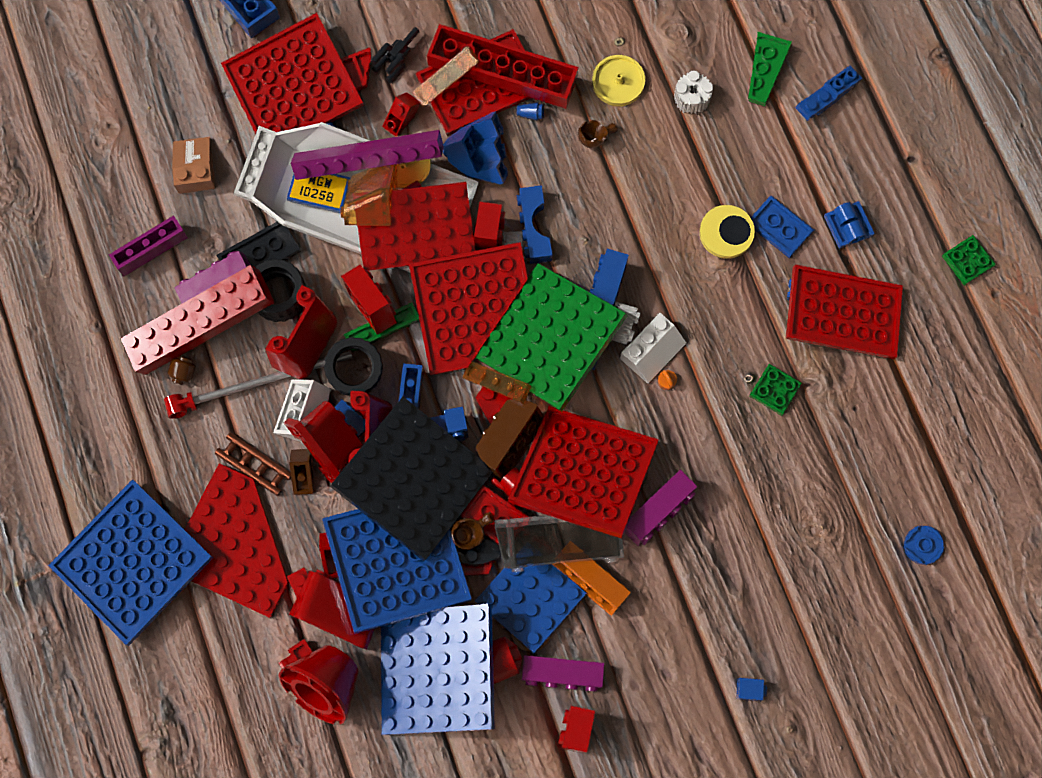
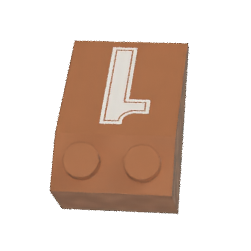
M210 137L173 141L174 187L179 194L215 189Z

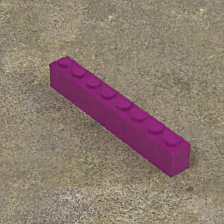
M440 130L294 153L291 166L295 179L299 180L442 157L444 145Z

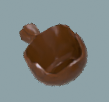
M592 120L589 123L585 121L578 129V138L585 147L597 148L607 140L609 133H616L618 129L615 123L603 126L596 120Z
M488 512L479 520L464 518L457 521L451 531L453 543L459 548L467 550L478 546L484 538V527L494 522V515Z

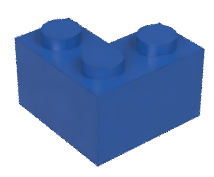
M463 406L444 410V415L430 417L459 442L465 441V438L469 437Z

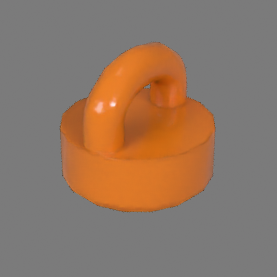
M663 370L658 376L659 386L664 390H670L675 387L677 383L676 374L671 370Z

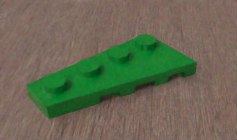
M761 32L757 33L748 96L749 102L766 107L791 49V41Z

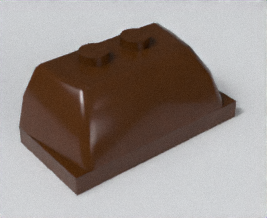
M521 399L507 400L501 410L494 415L491 425L484 430L482 438L476 446L479 457L500 481L509 471L516 467L535 438L544 418L538 405L530 401Z

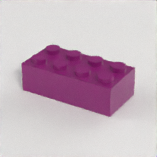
M680 469L630 517L624 533L637 546L641 543L646 545L653 538V532L655 530L659 532L668 522L667 518L671 517L673 519L680 512L681 505L683 503L687 505L694 498L697 486Z

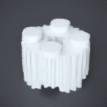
M690 71L686 76L683 75V78L680 77L676 84L674 100H676L677 108H680L679 110H682L683 113L690 112L692 114L694 112L696 114V112H703L710 103L713 91L712 84L707 77H703L704 75H700L697 71Z
M616 302L615 307L625 312L628 317L612 340L627 345L628 341L632 342L635 331L631 329L633 323H638L640 313L637 312L638 308Z

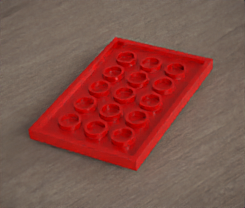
M514 29L490 39L525 50ZM430 66L416 72V77L447 136L454 134L462 127L496 111L498 114L530 99V97L460 76L439 94L429 80L438 74L441 69Z
M466 182L353 195L364 270L372 271L409 266L411 263L476 251Z
M795 264L792 269L786 339L895 359L898 353L903 285Z

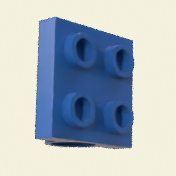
M859 201L841 204L834 211L824 215L839 249L870 238L875 234Z

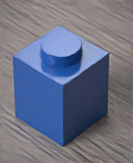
M737 679L736 699L762 701L763 697H766L767 685H764V680Z

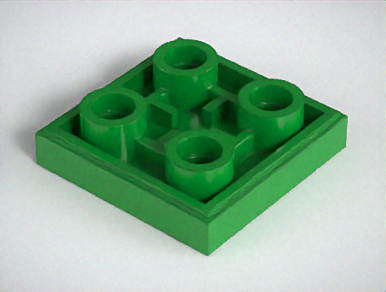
M974 235L942 255L964 286L996 265Z
M768 364L749 397L782 416L802 383L773 365Z

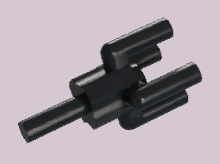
M414 27L403 41L396 39L392 45L385 43L371 59V62L375 64L372 70L377 73L388 61L390 65L385 72L389 75L386 77V80L392 83L405 68L406 64L403 60L411 51L408 45L418 35L419 29Z

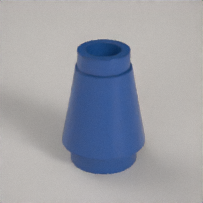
M537 102L518 105L517 116L539 121V119L544 118V104Z

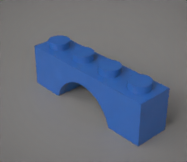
M542 185L519 188L520 195H516L517 205L522 208V212H519L520 224L524 223L525 228L521 230L522 239L527 242V247H524L525 258H529L530 264L551 262L550 237L539 234L532 224L534 217L544 210Z

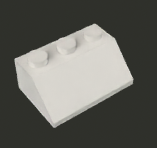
M659 313L623 350L620 359L649 384L686 345V341L675 325Z
M291 380L273 433L302 442L300 439L294 438L283 422L288 418L301 421L322 402L329 400L331 389L314 380Z

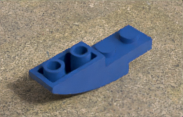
M848 66L825 82L819 90L798 103L796 109L807 121L816 115L819 116L862 80V77L851 66Z

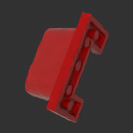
M324 401L301 421L288 418L283 423L294 438L302 441L320 464L319 470L330 483H333L340 474V471L349 462L350 453L355 449H360L362 443L357 438V431L354 427L344 421L346 419L345 415L339 409L336 410L331 403Z

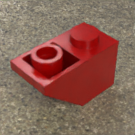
M407 92L396 96L382 127L395 137L399 136L414 118L421 102Z

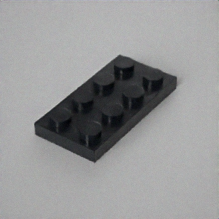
M277 221L216 256L219 260H223L229 253L240 251L246 255L250 265L256 268L257 265L267 260H287L301 252L288 228Z

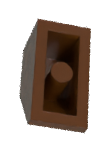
M308 449L291 450L289 465L294 495L313 494L312 455Z

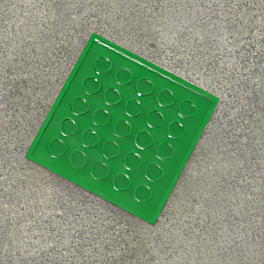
M538 263L529 275L528 281L501 318L494 331L491 332L475 358L503 376L515 380L516 384L562 412L628 315Z

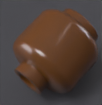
M178 355V358L171 360L167 374L172 378V382L183 385V382H190L196 368L195 364L192 363V359Z

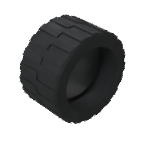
M282 259L267 260L257 265L256 268L260 270L265 283L276 277H285L292 280L295 286L292 296L287 301L278 305H270L259 311L258 314L266 320L273 322H285L299 315L303 306L298 304L296 295L301 285L305 287L306 285L297 267Z
M350 337L341 339V341L336 342L329 349L325 357L324 370L332 387L341 394L350 396V391L369 393L377 386L383 373V362L378 349L371 342L363 338ZM350 349H358L365 352L372 362V372L369 378L358 385L344 383L336 373L338 357Z

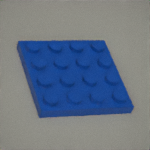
M527 542L479 595L475 602L478 605L491 604L492 617L535 654L584 599L587 593Z

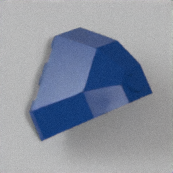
M496 111L462 127L444 142V156L447 157L450 164L466 176L496 184H503L508 176V170L503 162V159L506 158L505 144H501V135L504 134L503 126Z

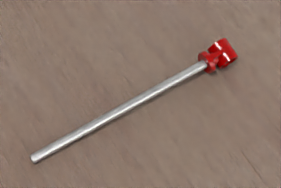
M351 351L342 353L336 363L351 359ZM325 359L318 360L313 370L324 367ZM280 371L196 397L193 396L192 392L187 393L185 398H183L182 394L169 395L164 398L168 418H181L187 414V409L197 410L196 404L290 377V375Z

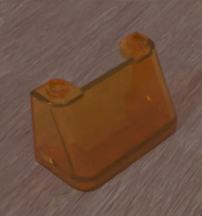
M397 164L368 168L352 175L351 179H348V192L345 204L341 206L340 211L345 225L391 226L390 210H392L393 190H398Z

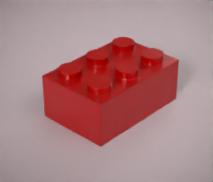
M360 264L341 276L350 298L377 335L396 324L394 318L396 312L391 306V300L387 295L384 296L382 294L381 286L378 282L374 283L372 280L373 276L368 269L364 270Z
M570 706L569 710H565L562 723L566 724L565 731L561 730L558 744H562L561 749L583 754L587 753L595 710Z

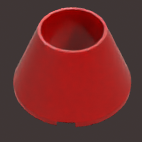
M325 645L283 667L279 672V680L287 693L291 691L297 698L295 702L304 710L327 723L334 724L338 721L339 724H343L348 717L359 670L355 662L346 653L334 646Z

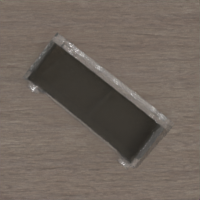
M549 515L494 520L504 567L512 569V572L524 571V567L586 560L605 559V563L617 562V558L624 557L623 540L621 538Z

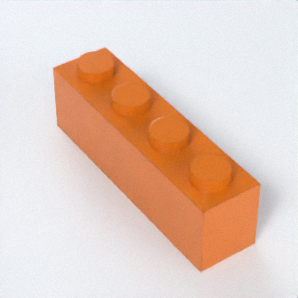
M571 541L552 562L553 566L583 589L589 598L611 616L631 593L624 584L619 583L608 571L601 568L593 558L588 557L579 546L574 545Z

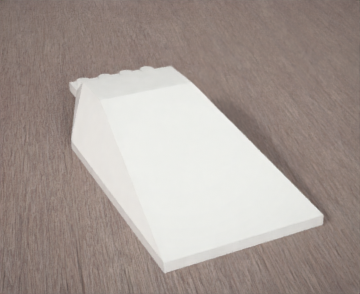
M320 122L281 132H275L259 126L234 195L253 202L283 226L361 254L353 195L401 190L403 188L395 187L386 182L380 175L378 168L375 167L337 173L338 175L351 178L342 214L287 201L294 174L291 166L294 153L370 141ZM431 164L427 178L420 185L426 187L466 182L469 206H471L478 181ZM409 266L397 267L410 272Z

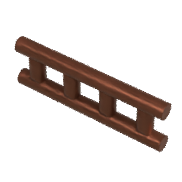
M228 433L226 439L231 442L224 451L218 448L215 451V455L246 476L254 479L255 482L276 496H279L282 490L277 486L283 478L290 480L291 472L233 433ZM237 446L246 452L240 461L231 456V453ZM252 456L262 462L255 472L246 466ZM268 467L277 472L271 482L262 477Z

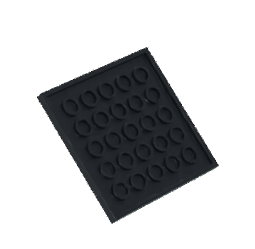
M402 397L330 487L421 560L425 561L493 472L482 459L451 434H448L446 430L406 398Z

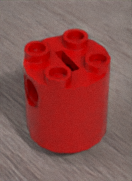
M504 636L493 641L494 684L519 674L522 662L517 645Z

